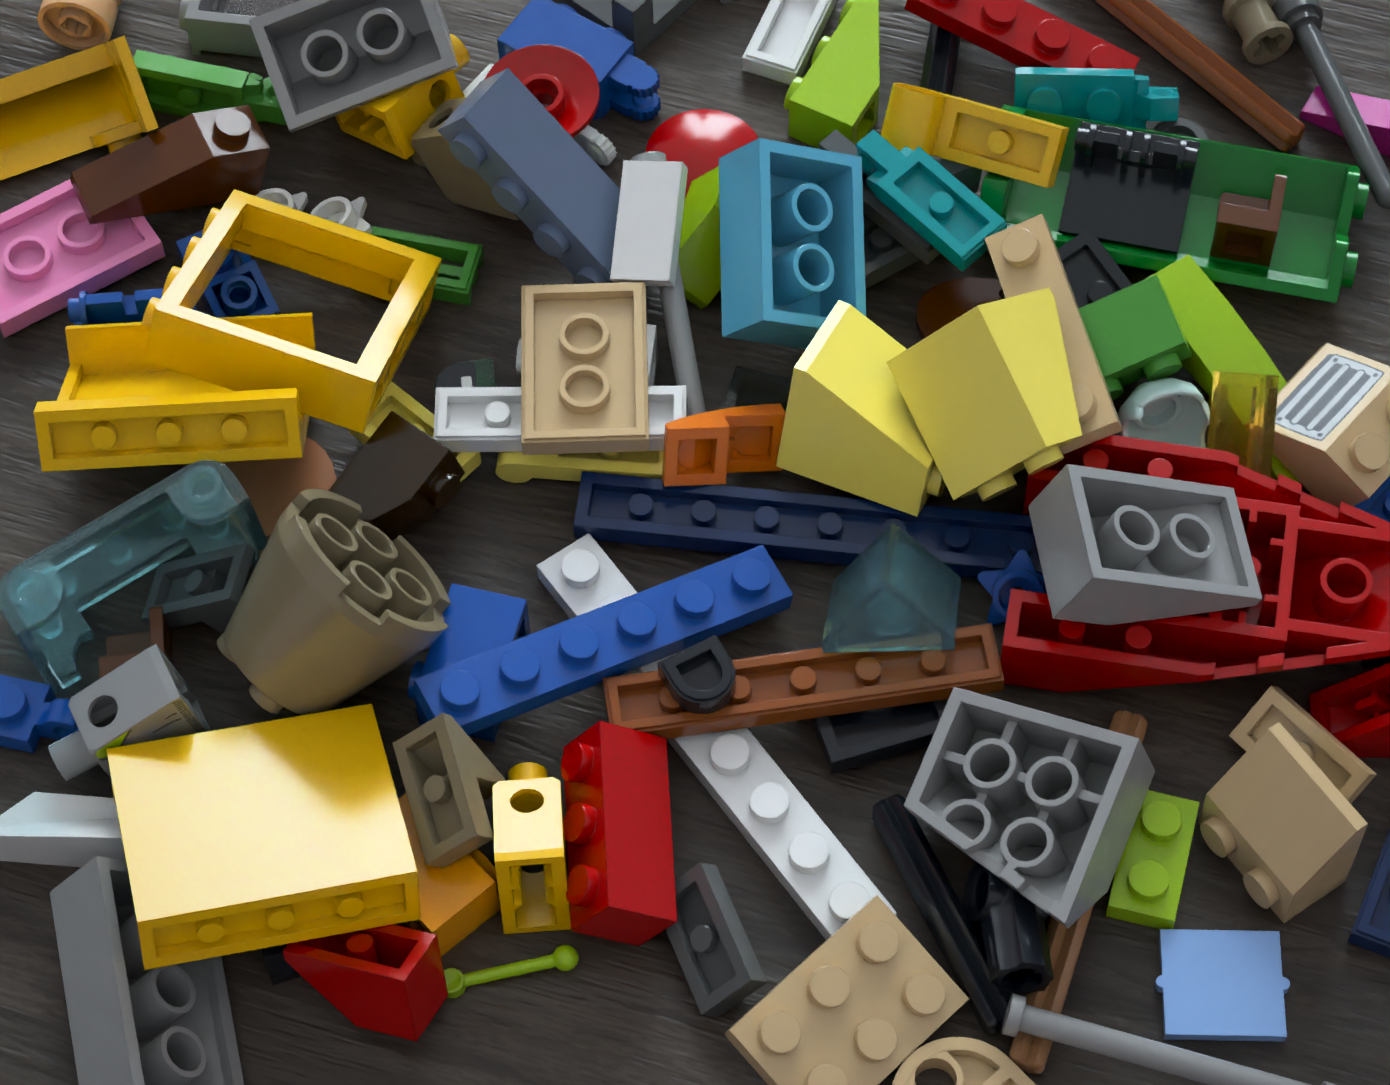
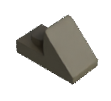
M441 713L392 743L426 865L445 868L494 839L483 801L493 796L492 786L498 781H505V778L451 715Z

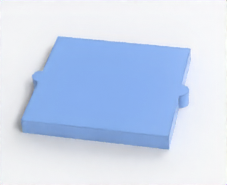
M1160 929L1159 953L1161 975L1156 978L1154 987L1157 992L1162 993L1164 1040L1285 1042L1287 1030L1284 994L1288 992L1290 981L1283 977L1279 931Z

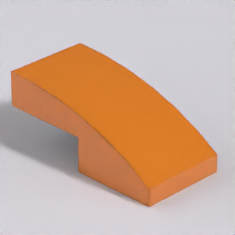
M781 403L718 409L666 423L662 466V483L664 487L726 484L727 473L782 471V468L776 467L786 413Z

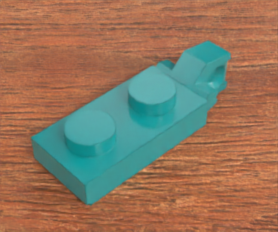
M1015 68L1013 106L1146 129L1147 121H1178L1180 96L1177 87H1149V76L1135 75L1134 69Z
M874 129L856 143L857 156L862 157V171L868 176L866 185L875 194V197L962 272L988 251L985 241L986 237L1007 229V223L999 214L922 148L918 147L913 151L905 146L898 151Z

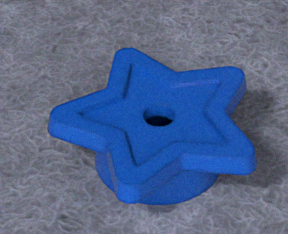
M1023 549L1016 553L1006 569L984 570L978 574L979 582L993 598L987 622L992 623V626L1006 621L1011 588L1020 586L1026 591L1047 594L1043 574L1035 572L1027 551Z

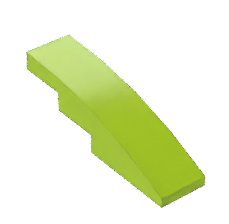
M1189 254L1151 275L1157 274L1192 352L1193 356L1181 361V363L1209 395L1208 406L1214 419L1262 474L1277 480L1278 474H1281L1299 482L1247 427L1252 419L1287 383L1265 349L1229 301Z

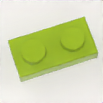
M1147 791L1114 875L1106 917L1157 929H1173L1200 802L1155 791Z

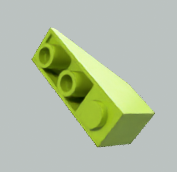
M847 0L841 11L837 29L831 37L824 36L819 41L812 57L811 67L804 78L797 76L792 81L784 100V109L789 111L788 136L820 149L818 147L819 143L835 129L855 145L872 131L878 121L880 88L879 0Z

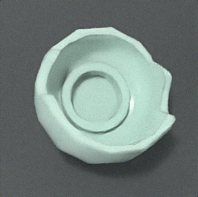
M1162 378L1137 386L1123 403L1118 412V418L1123 431L1118 432L1117 435L1206 448L1205 432L1208 425H1213V418L1208 403L1192 383L1175 378Z

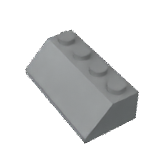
M96 855L50 891L78 1084L244 1085L222 956L144 970L126 860Z

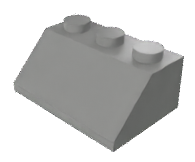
M299 0L249 20L286 124L291 133L459 68L448 26L438 0Z

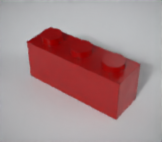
M599 721L563 747L560 766L561 775L565 780L566 815L563 826L568 852L566 898L570 903L571 931L640 946L677 922L667 741L664 737Z

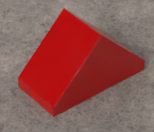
M1390 663L1309 694L1311 716L1358 758H1390Z

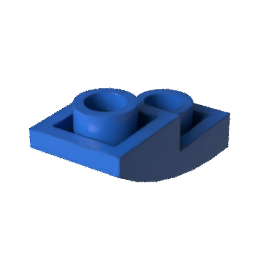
M203 230L176 241L177 252L182 262L190 240L193 236L202 238ZM231 249L201 296L209 314L216 318L280 314V309L256 261L251 260L249 254Z

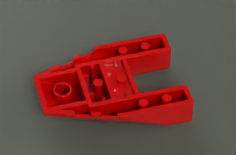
M1110 435L1063 455V460L1051 467L1032 475L1028 474L1023 515H1030L1028 505L1066 464L1234 488L1262 600L1256 606L1109 626L1053 619L1046 593L1011 588L1000 657L1005 680L1004 684L1056 692H1073L1202 682L1390 656V522L1342 501L1339 507L1302 492V484L1288 477L1278 474V478L1275 480L1239 464V456L1228 451L1118 435Z

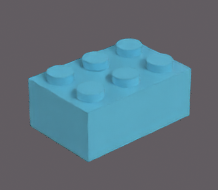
M758 138L720 157L719 208L722 337L806 349L838 300L851 304L866 316L862 157Z

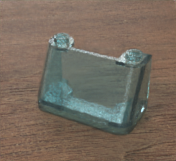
M200 460L178 470L13 567L4 575L0 582V610L46 684L51 685L56 694L82 679L75 663L76 652L81 642L85 643L95 637L81 615V611L156 568L158 564L168 561L190 547L195 555L247 542L255 548L257 565L268 541L251 500L234 473L225 464L220 462Z

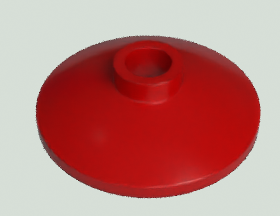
M539 44L517 49L496 62L485 77L487 79L509 68L541 104L549 105L545 108L572 138L587 127L599 106V82L593 68L582 56L561 46Z

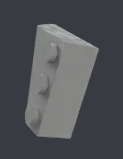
M953 687L906 798L904 807L1066 928H1070L1108 892L1151 784L1155 769L1139 738Z

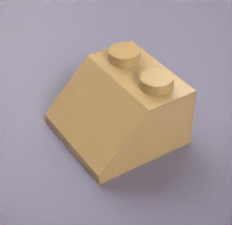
M1280 722L1267 729L1206 794L1198 822L1201 834L1209 848L1221 858L1227 856L1243 875L1245 888L1252 899L1264 909L1270 907L1283 924L1346 882L1368 825L1364 818Z

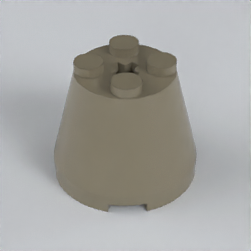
M322 489L304 490L283 511L225 631L217 639V646L221 653L235 663L252 683L249 687L251 697L258 705L270 713L278 714L283 708L300 715L330 711L427 649L448 627L444 622L443 612L451 604L441 581L425 559L401 535L392 542L380 529L359 519L358 517L362 513L361 505L331 491Z

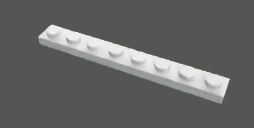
M590 533L536 565L538 579L570 619L637 593ZM670 656L622 675L657 671V663ZM748 728L666 739L825 940L876 895L881 898L897 917V912Z

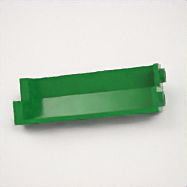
M1006 104L1002 106L1001 109L1069 128L1054 187L1045 188L989 171L983 178L980 199L1005 220L1007 228L1043 214L1057 249L1076 237L1058 233L1075 155L1076 135L1078 127H1081V123L1084 121L1200 142L1178 254L1100 241L1116 264L1160 271L1189 254L1209 279L1215 282L1337 303L1340 287L1352 288L1358 252L1348 251V232L1351 218L1363 219L1369 192V184L1359 182V166ZM1275 174L1286 175L1287 182L1270 267L1211 257L1210 250L1221 194L1228 192L1269 200Z

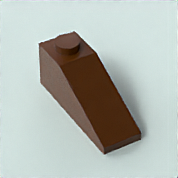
M249 105L197 112L71 172L70 181L90 224L226 202L234 189L254 196L258 194L261 190L270 147Z

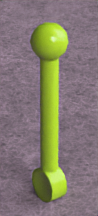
M561 945L550 955L464 974L456 968H448L444 970L448 998L461 996L466 987L554 967L561 971H570L578 964V952L570 945Z

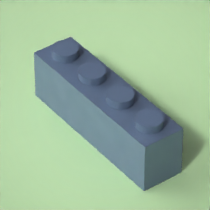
M509 68L481 81L437 130L449 143L451 153L461 164L476 171L491 187V193L496 202L505 210L515 213L533 232L536 244L548 255L556 257L574 276L575 284L614 283L610 279L620 188Z

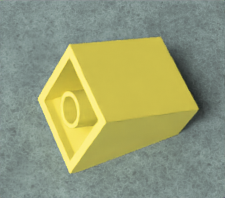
M1049 287L977 305L886 362L953 500L977 492L982 501L999 496L1017 486L1014 474L1026 468L1028 474L1032 475L1064 459L1060 448L1082 436L1056 301Z
M838 300L794 366L776 467L918 517L930 494L940 497L946 484L886 363L907 349L849 303Z

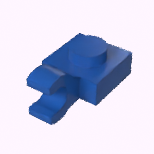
M0 674V746L34 754L40 737L59 741L78 731L79 729L68 706L70 700L56 699L57 697L51 685Z

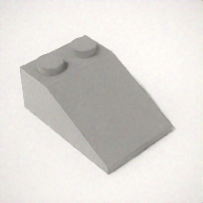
M1066 464L1028 505L1053 619L1110 626L1256 606L1262 600L1234 488Z

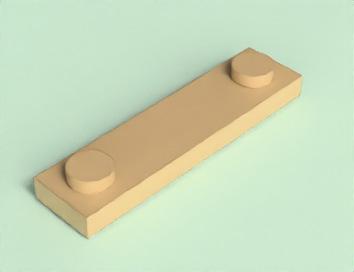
M1043 214L986 237L985 241L1005 298L1048 287L1055 298L1082 436L1060 448L1062 454L1064 455L1123 431L1050 228Z

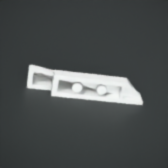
M33 792L0 815V861L82 867L96 855L125 860L114 798Z

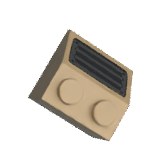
M1326 343L1320 347L1252 419L1247 427L1314 497L1339 507L1341 501L1355 506L1370 498L1390 476V366Z

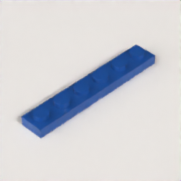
M760 545L414 679L413 693L428 721L441 713L448 714L454 718L467 735H470L602 683V678L622 675L683 651L715 634L718 637L789 609L793 593L765 547Z

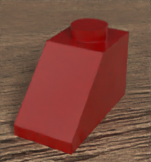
M392 924L289 943L283 950L285 961L357 1027L417 1042L448 997L436 934Z

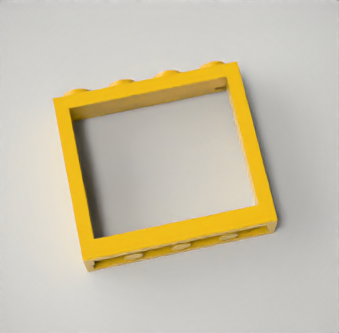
M234 189L221 210L213 207L209 212L202 238L193 236L184 255L182 268L176 266L171 268L164 284L162 298L152 297L150 299L141 323L145 325V331L150 332L144 361L233 391L298 388L300 412L302 414L363 434L430 309L442 258ZM231 249L390 301L386 312L357 364L192 309Z

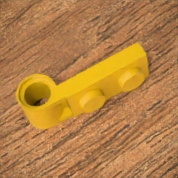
M893 83L880 135L897 150L907 146L914 151L920 147L929 155L1041 187L1051 188L1054 187L1069 128L923 87Z

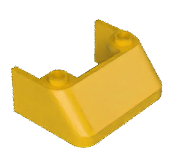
M125 35L0 79V181L106 144L109 152L112 153L141 139V132H148L159 128Z

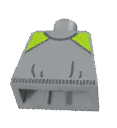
M157 644L72 696L68 706L79 730L49 745L48 749L57 769L66 781L98 764L110 776L107 748L212 731L194 691Z

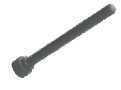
M1276 0L1272 6L1274 14L1279 21L1288 24L1294 35L1293 41L1299 43L1367 184H1369L1377 204L1382 208L1389 209L1390 172L1320 33L1323 10L1318 0Z

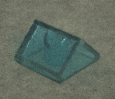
M892 522L833 581L822 638L823 653L955 650L962 591L961 577Z

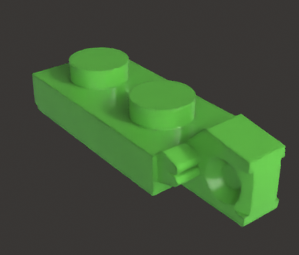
M136 50L133 59L152 110L186 117L197 112L249 105L257 122L266 121L287 126L270 77L263 79L258 74H249V72L226 66H217L177 58L171 55Z

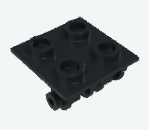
M1082 121L1076 135L1075 155L1058 233L1078 236L1090 228L1100 241L1178 254L1200 142Z

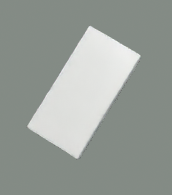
M770 0L743 54L742 70L791 85L797 76H802L837 0Z
M623 160L610 279L614 283L646 282V286L675 287L688 168L683 162Z

